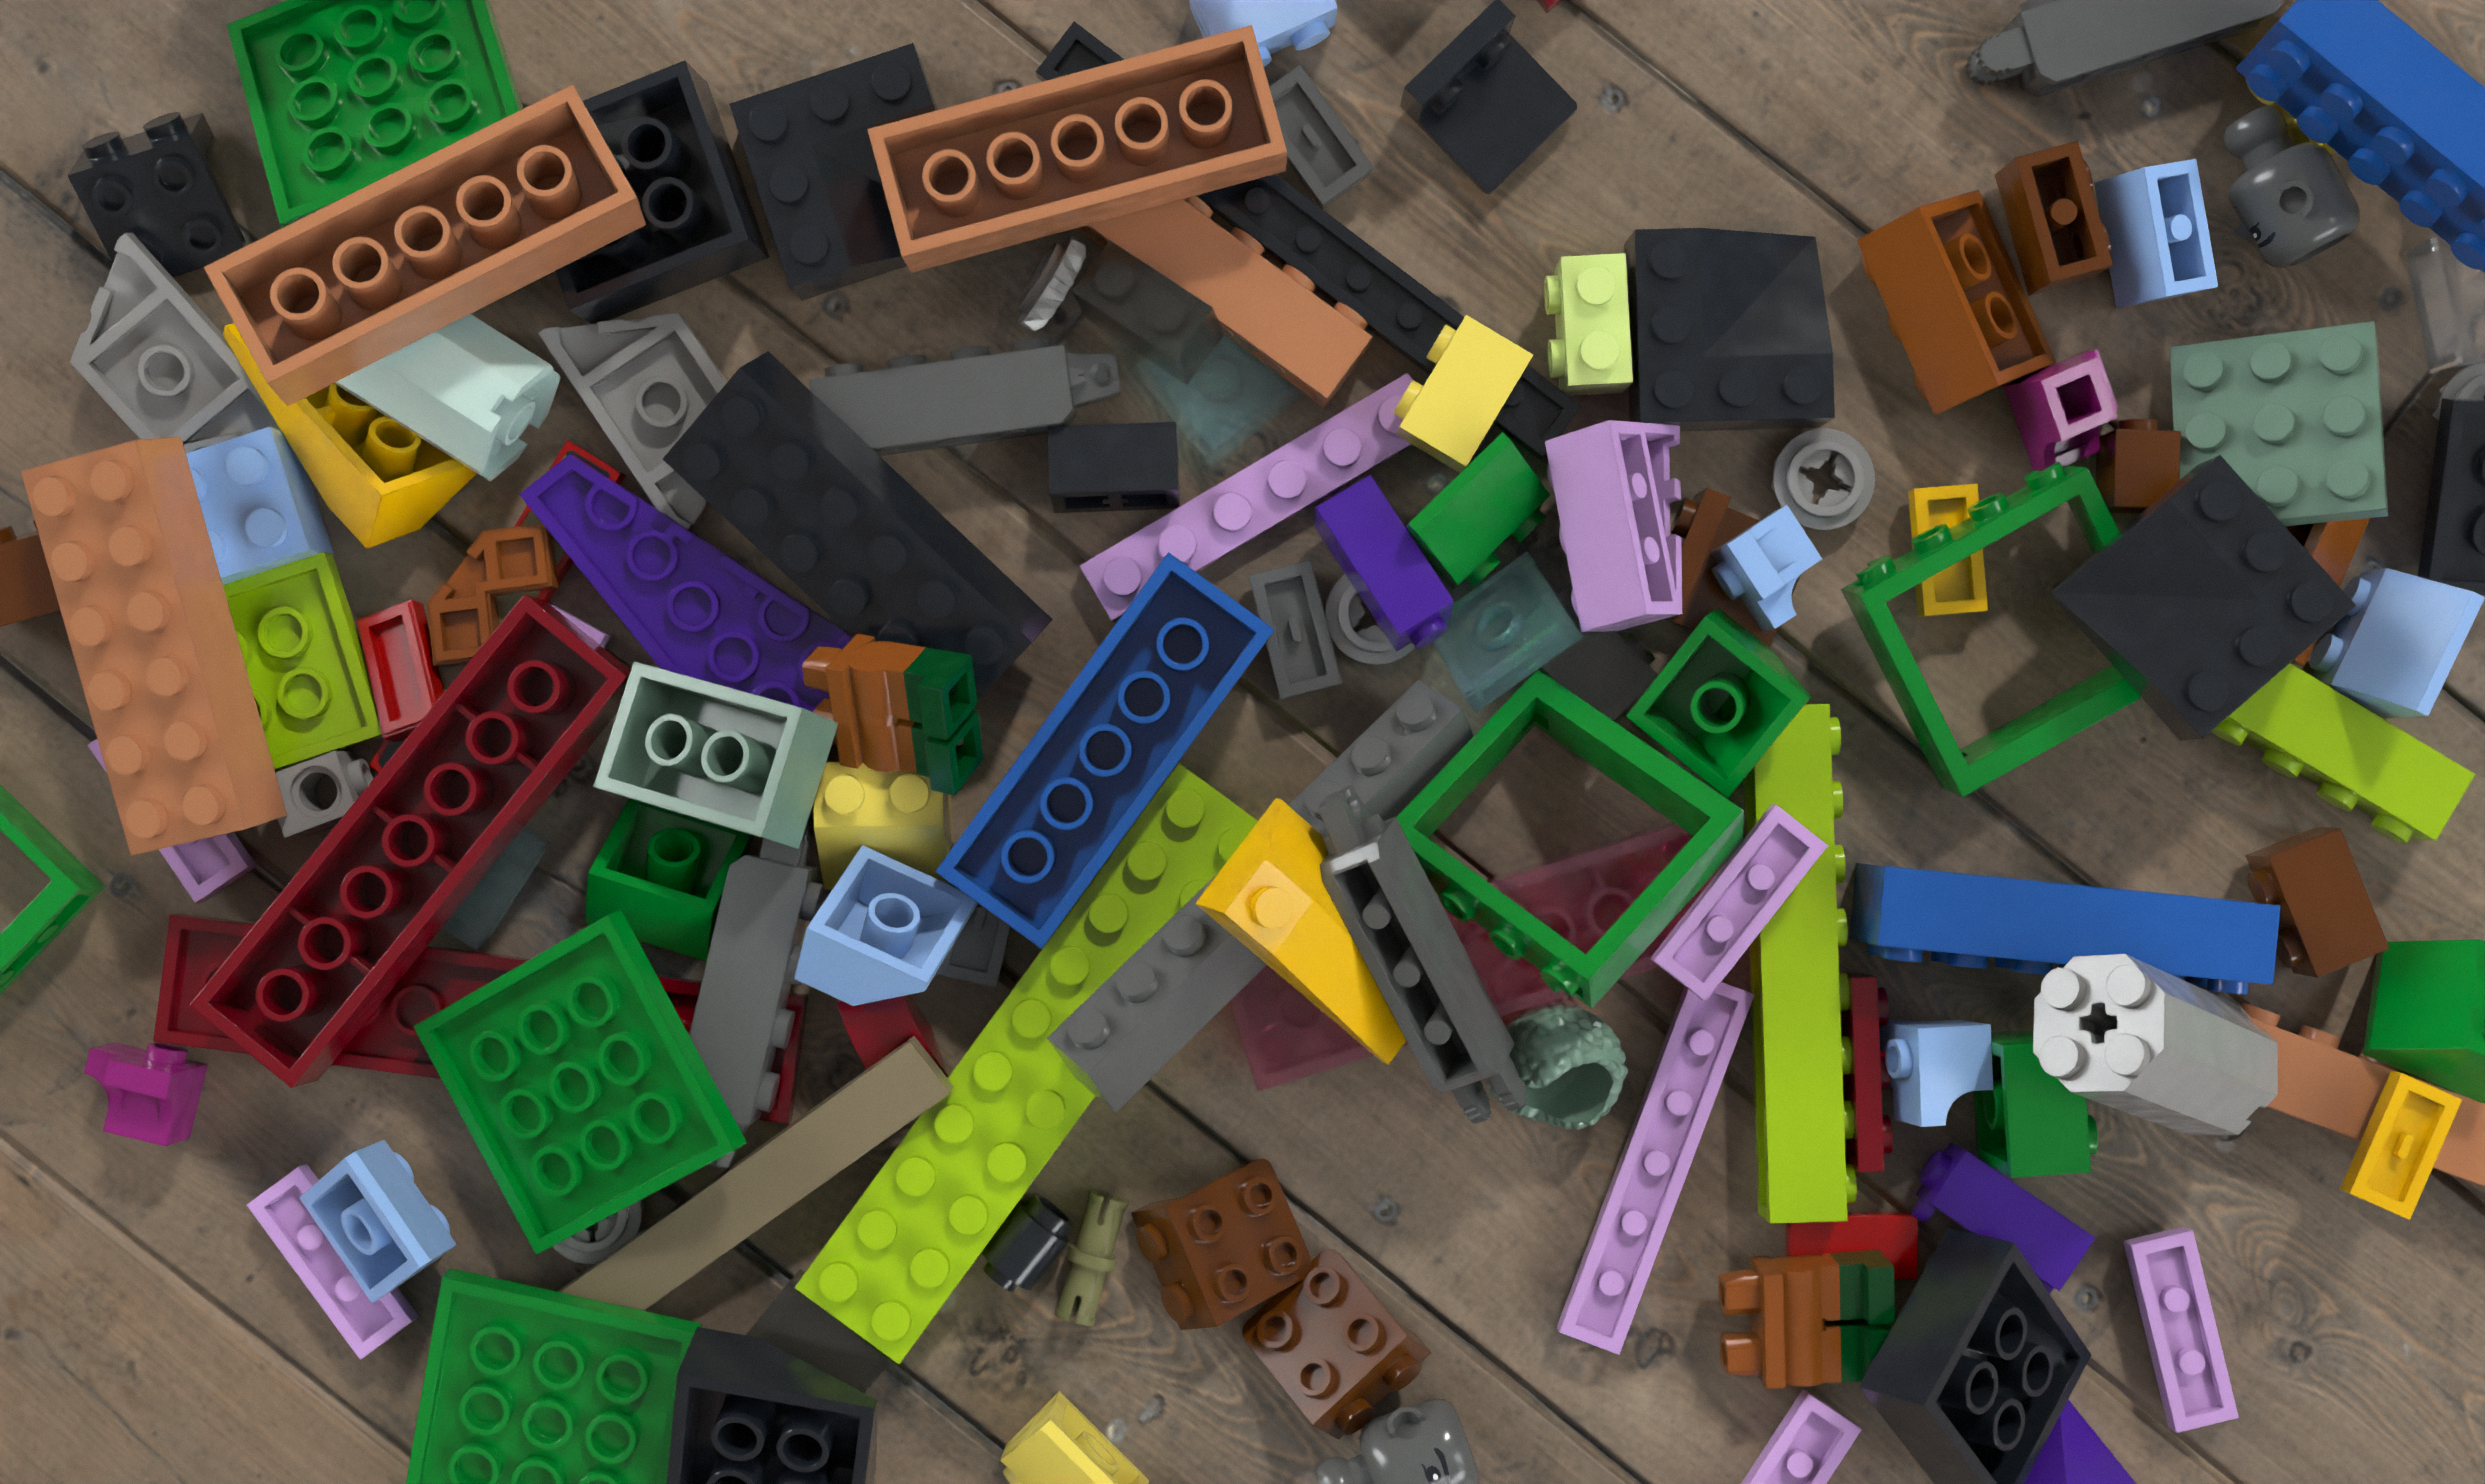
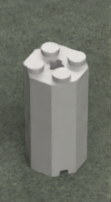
M2127 954L2072 957L2063 968L2053 969L2044 977L2041 984V992L2034 998L2033 1053L2039 1058L2044 1071L2057 1077L2071 1093L2186 1135H2239L2251 1123V1121L2246 1119L2259 1106L2265 1108L2278 1095V1043L2265 1030L2260 1029L2239 1005Z

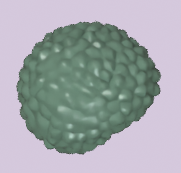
M1552 1004L1549 1006L1539 1005L1534 1010H1527L1524 1014L1517 1015L1506 1026L1514 1042L1509 1055L1525 1086L1526 1098L1528 1100L1524 1108L1510 1111V1113L1523 1116L1532 1121H1543L1555 1128L1561 1126L1564 1129L1574 1128L1576 1130H1580L1588 1125H1595L1601 1117L1609 1113L1611 1106L1616 1103L1622 1091L1623 1081L1628 1070L1624 1066L1626 1057L1624 1051L1621 1050L1620 1040L1612 1032L1613 1029L1591 1012L1583 1010L1580 1005ZM1491 1086L1490 1095L1493 1098H1499Z

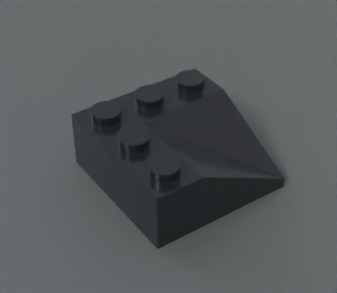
M913 43L729 104L789 286L802 301L907 266L900 252L867 129L938 110L922 61Z
M686 60L582 101L637 196L646 225L556 270L570 311L591 324L609 321L769 258L709 85Z
M1710 228L1636 229L1633 231L1624 244L1633 383L1629 386L1630 422L1680 426V431L1819 428L1835 418L1833 351L1816 237Z
M2221 455L2195 466L2049 593L2180 741L2203 739L2356 607L2355 603Z
M1948 1227L1936 1251L1929 1257L1926 1268L1909 1299L1899 1310L1896 1322L1878 1354L1870 1362L1859 1388L1934 1484H2024L2092 1354L2014 1242Z
M697 1327L677 1373L667 1484H874L877 1453L876 1399L762 1338Z

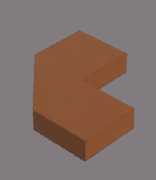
M543 523L482 531L466 551L468 555L446 583L442 582L427 601L433 666L447 667L468 664L499 626L496 596L559 588L554 540L552 534Z

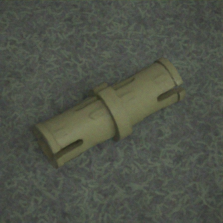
M1089 1190V1199L1077 1243L1070 1244L1067 1251L1066 1259L1071 1261L1059 1305L1055 1310L1057 1317L1069 1322L1070 1317L1075 1313L1080 1296L1081 1303L1075 1324L1093 1326L1095 1324V1314L1107 1272H1113L1118 1258L1112 1253L1125 1209L1129 1204L1127 1199L1114 1195L1113 1199L1109 1201L1105 1219H1103L1102 1214L1108 1192Z

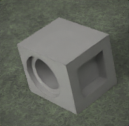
M335 750L275 772L287 816L278 818L284 838L306 837L336 826L375 778L368 763L362 758L358 759L356 751ZM325 775L330 776L337 787L336 800L328 809L324 808L316 797L317 784Z

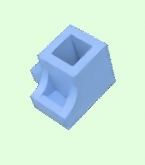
M1788 505L1772 512L1711 552L1718 563L1712 568L1717 582L1730 599L1741 598L1762 632L1776 629L1797 615L1792 605L1793 586L1797 578L1805 570L1822 560V557Z
M1888 1020L1886 1026H1879L1880 1051H1885V1064L1891 1076L1890 1087L1893 1088L1894 1120L1920 1127L1945 1126L1948 1111L1958 1097L1971 1091L1993 1090L1990 1024L1967 1020Z

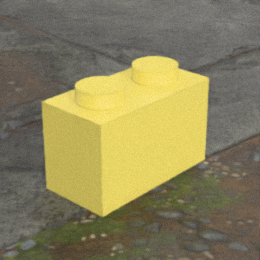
M1468 315L1465 316L1457 330L1446 324L1426 357L1436 364L1423 386L1412 380L1393 414L1403 419L1396 435L1461 473L1469 464L1533 357V354Z

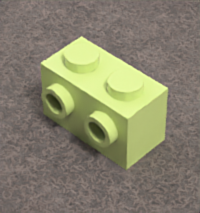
M1626 253L1561 257L1553 269V275L1545 276L1544 280L1546 314H1555L1556 339L1548 341V369L1550 378H1559V389L1568 396L1623 393L1633 383Z

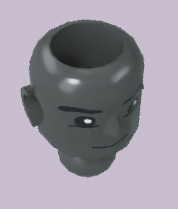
M2266 105L2241 117L2224 130L2223 140L2227 151L2232 156L2241 159L2247 169V172L2238 177L2230 186L2228 199L2242 223L2235 230V233L2252 242L2264 262L2272 267L2282 269L2304 262L2348 237L2358 226L2360 210L2356 199L2329 152L2319 144L2309 142L2291 147L2285 136L2286 121L2283 114L2278 109Z
M1438 1398L1424 1400L1411 1406L1399 1408L1394 1412L1368 1422L1359 1436L1361 1455L1350 1459L1331 1457L1320 1463L1315 1470L1319 1484H1478L1480 1480L1479 1471L1457 1410L1452 1403Z

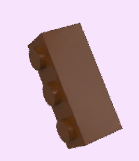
M1979 190L1918 207L1856 240L1863 254L1864 271L1869 280L1877 286L1889 312L1888 321L1890 329L1895 338L1903 344L1915 370L1914 380L1920 395L1929 402L1934 415L1959 406L2056 363Z

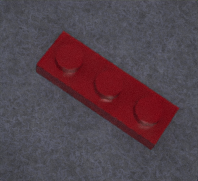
M1846 973L1848 976L1850 1005L1848 1011H1840L1841 1037L1847 1036L1851 1043L1852 1070L1850 1075H1843V1100H1849L1853 1107L1854 1135L1852 1139H1845L1846 1164H1851L1857 1172L1884 1171V1154H1891L1893 1150L1891 1119L1888 1115H1882V1090L1889 1089L1891 1076L1885 1064V1051H1880L1879 1026H1886L1888 1022V998L1885 988L1878 987L1877 977L1865 973Z

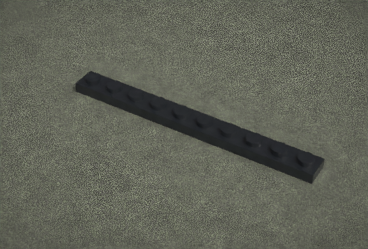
M1074 21L1035 72L1037 78L1043 82L1121 61L1124 58ZM1277 174L1196 195L1230 225L1240 228L1255 238L1267 253L1283 265H1290L1306 275L1316 285V290L1333 303L1341 302L1356 311L1368 323L1366 328L1428 375L1432 373L1436 364L1426 357L1444 326L1447 324L1457 330L1465 318ZM1527 365L1493 424L1541 460L1547 453L1545 441L1559 437L1582 406Z

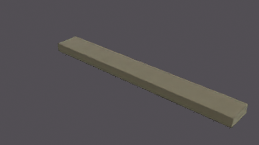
M915 1036L911 1037L557 1292L645 1311L951 1093L954 1086Z

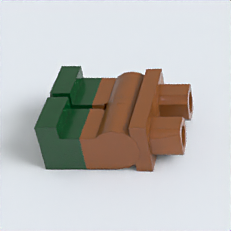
M856 634L843 649L818 646L803 662L802 671L805 686L829 692L830 699L824 698L813 710V713L838 723L832 744L838 748L841 766L858 769L864 763L868 768L875 771L894 772L901 770L929 777L931 790L955 795L984 760L979 713L973 710L977 706L972 655L890 641L875 642V637ZM955 684H957V689L955 691H950L951 688ZM962 739H964V740H963V744H962V745H958V743H959Z
M1880 1250L1800 1256L1785 1255L1773 1259L1769 1256L1750 1257V1269L1719 1274L1718 1276L1719 1302L1725 1315L1751 1314L1750 1332L1721 1333V1365L1727 1374L1758 1376L1766 1389L1786 1388V1385L1805 1387L1822 1383L1862 1382L1870 1362L1876 1357L1892 1329L1889 1323H1895L1894 1266Z

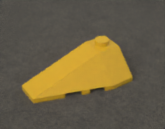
M232 323L224 326L223 336L326 505L366 549L420 530L477 474L335 383L287 406L267 384L235 324Z
M1276 798L1195 904L1381 1062L1389 1065L1407 1040L1322 882L1320 864L1328 854L1323 840L1324 836L1283 800Z

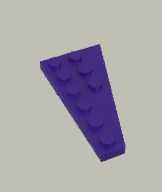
M569 454L519 494L660 669L794 705L811 712L824 698L830 699L829 692L805 686L802 665L818 646L843 649L853 638L847 631L575 455Z

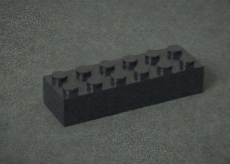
M769 351L743 365L736 371L663 458L676 473L852 637L856 634H863L875 637V642L890 641L972 655L977 700L1053 620ZM955 684L950 691H955L957 689V684Z

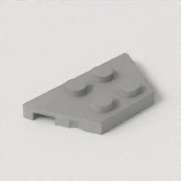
M133 233L123 234L115 245L114 250L117 251V255L104 287H99L91 306L89 326L85 332L80 334L70 363L139 439L181 437L185 452L189 453L267 427L280 430L225 340L223 333Z
M669 313L633 320L618 319L564 328L558 326L549 327L540 331L538 335L655 508L692 531L708 501L676 473L663 458L725 386L727 381L683 315L680 313Z

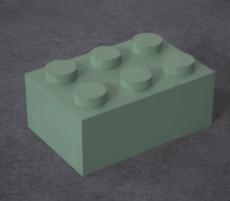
M634 661L593 787L799 849L838 723L801 707Z

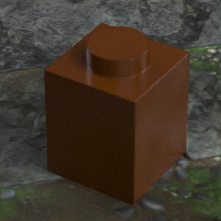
M2126 419L2118 421V429L2099 436L2101 451L2096 453V485L2110 513L2141 514L2179 481L2181 431L2158 430V420Z

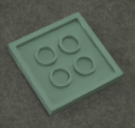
M2374 321L2170 347L2174 431H2181L2180 479L2198 464L2221 455L2284 526L2388 516L2377 329Z

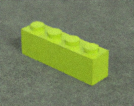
M2291 663L2211 731L2221 739L2241 746L2244 741L2264 752L2261 761L2265 765L2290 778L2296 779L2299 774L2319 785L2316 794L2320 798L2345 811L2351 812L2354 807L2374 818L2370 826L2376 832L2400 844H2407L2409 840L2436 841L2476 775Z

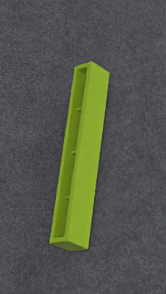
M1805 704L1743 780L1745 837L1770 805L1776 804L1828 845L1749 946L1751 993L1755 994L1751 1003L1758 1214L1770 1224L1848 1221L1847 1203H1855L1857 1194L1855 1170L1851 1164H1846L1845 1139H1852L1854 1135V1112L1851 1102L1843 1100V1075L1851 1074L1852 1053L1848 1037H1841L1840 1011H1848L1850 999L1848 976L1845 972L1839 973L1838 947H1845L1847 944L1848 924L1845 910L1837 909L1836 883L1844 882L1846 863L1843 846L1835 845L1834 819H1841L1843 814V791L1840 781L1832 780V755H1839L1841 728L1839 719L1837 717H1830V704Z

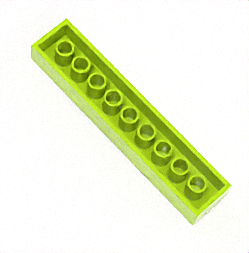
M1178 763L950 1074L948 1080L954 1086L951 1093L920 1115L794 1288L897 1364L901 1363L1095 1098V1095L1073 1076L1047 1037L1223 868L1258 822L1256 818L1181 763Z

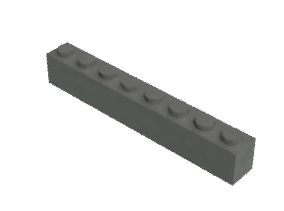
M1418 680L1288 806L1321 835L1326 837L1328 830L1318 807L1329 794L1352 785L1371 816L1379 814L1383 821L1395 816L1397 817L1474 736L1463 709ZM1217 874L1047 1037L1073 1076L1114 1113L1129 1101L1267 965L1195 904Z

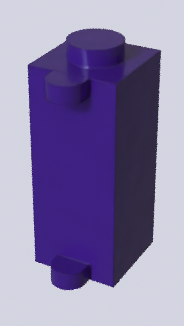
M1371 475L1315 507L1316 530L1396 652L1410 643L1416 649L1424 647L1447 631L1448 625L1446 622L1451 619L1454 600Z
M1951 1142L1944 1152L1942 1150L1934 1152L1926 1161L1919 1174L1918 1180L1922 1185L1915 1194L1919 1199L1912 1209V1216L1924 1223L1937 1209L1971 1233L2014 1242L2049 1294L2054 1288L2060 1292L2095 1240L2094 1236L1967 1150Z

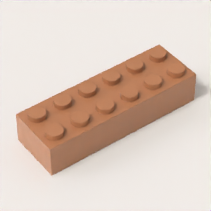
M1252 25L867 129L900 252L911 273L1286 171L1287 163L1286 145Z
M572 84L203 268L267 384L289 406L645 226L646 222L637 196Z
M167 437L132 440L21 471L130 855L133 856L244 830L287 816L182 438Z

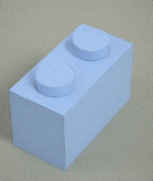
M2196 159L2143 167L2094 182L2101 222L2105 225L2110 238V256L2113 266L2109 267L2116 308L2165 300L2218 287Z

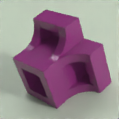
M2098 349L2084 351L2004 385L2033 471H2042L2057 462H2060L2062 466H2066L2101 451L2099 427L2117 418L2115 410L2118 409Z
M117 1042L90 1048L84 1074L95 1078L103 1086L108 1098V1112L103 1131L162 1146H168L189 1139L208 1064L186 1059L187 1049L163 1043H149L147 1050Z

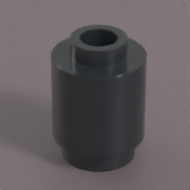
M1033 1193L1026 1203L1021 1201L1017 1203L981 1252L988 1261L983 1270L993 1281L1010 1292H1014L1017 1286L1031 1290L1069 1242L1066 1234L1073 1227L1074 1223L1052 1202L1037 1193Z

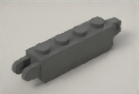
M2027 0L2019 5L2021 12L2003 29V32L1999 33L1996 37L1992 35L1989 39H1985L1977 50L1975 49L1967 58L1968 63L1965 65L1968 69L1966 74H1969V80L1972 79L1975 81V84L1980 83L1981 86L2018 77L2022 90L2036 97H2041L2254 30L2261 21L2278 11L2283 0Z
M1048 337L1020 340L1014 343L1015 351L991 355L987 346L959 348L951 351L952 360L927 363L925 355L898 356L888 360V369L866 372L863 371V365L860 363L838 364L826 367L824 369L825 377L809 379L810 391L879 456L1047 434L1049 426H1070L1076 418L1075 408L1121 395L1119 370L1115 354L1067 353L1064 345L1053 346L1052 338Z
M1352 785L1329 794L1318 807L1328 830V834L1323 838L1328 854L1320 864L1322 882L1432 1089L1441 1094L1452 1090L1459 1106L1464 1110V1115L1467 1116L1471 1123L1475 1124L1491 1118L1490 1099L1487 1097V1092L1484 1091L1483 1084L1480 1081L1488 1078L1496 1095L1499 1096L1500 1102H1502L1504 1108H1507V1111L1512 1112L1524 1108L1527 1105L1526 1101H1528L1526 1098L1527 1093L1522 1079L1519 1077V1072L1509 1055L1514 1042L1396 816L1385 821L1382 820L1379 814L1371 816Z
M810 819L807 821L799 849L763 839L760 854L745 855L729 865L689 1034L743 1136L748 1126L760 1118L761 1111L771 1112L778 1092L780 1074L772 1073L771 1069L776 1047L783 1049L787 1047L793 1028L795 1011L786 1009L791 984L800 986L802 983L795 980L794 977L802 949L800 945L806 921H812L820 909L823 900L824 885L815 883L819 868L806 865L811 844L809 836L813 835L811 833L813 826L809 824ZM739 1148L710 1163V1165L729 1168L733 1165Z

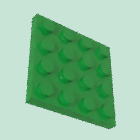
M286 0L226 24L277 217L282 228L524 109L489 0Z
M622 910L601 918L413 1026L536 1255L747 1143Z
M450 1268L441 1280L406 1484H667L677 1373L697 1327L702 1328V1323Z

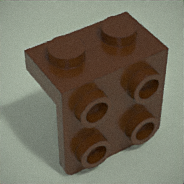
M1708 487L1696 494L1693 500L1685 497L1670 528L1671 534L1681 537L1682 614L1665 618L1664 620L1693 632L1707 614L1719 607L1770 648L1779 627L1762 632L1741 598L1730 599L1712 572V568L1718 563L1711 552L1759 522V520L1729 508L1728 504L1731 497ZM1800 576L1797 578L1793 586L1792 595L1799 581Z
M1266 1159L1252 1160L1182 1197L1151 1202L1131 1212L1137 1226L1136 1240L1145 1258L1152 1262L1162 1286L1161 1299L1164 1308L1169 1316L1177 1322L1180 1330L1218 1327L1305 1279L1311 1269L1312 1259L1274 1169Z
M1325 1249L1312 1260L1310 1272L1305 1279L1277 1293L1244 1324L1242 1329L1245 1341L1311 1424L1338 1440L1344 1434L1350 1435L1363 1428L1374 1414L1373 1407L1391 1390L1398 1391L1410 1384L1421 1370L1420 1363L1431 1354L1430 1350L1415 1333L1399 1323L1344 1257L1334 1249Z

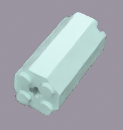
M469 314L335 382V384L491 482L513 464L528 444L519 439L528 424L539 429L547 417L561 376L553 370L554 368L551 364Z

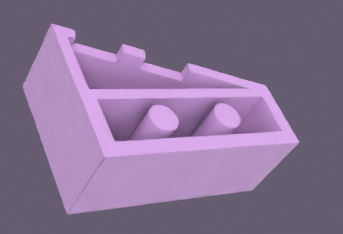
M1607 420L1545 441L1549 462L1547 476L1555 493L1561 524L1559 539L1567 555L1573 587L1571 601L1573 609L1579 618L1581 632L1620 631L1682 614L1681 537L1676 534L1670 536V503L1681 500V481L1676 478L1670 479L1669 447L1680 444V426Z

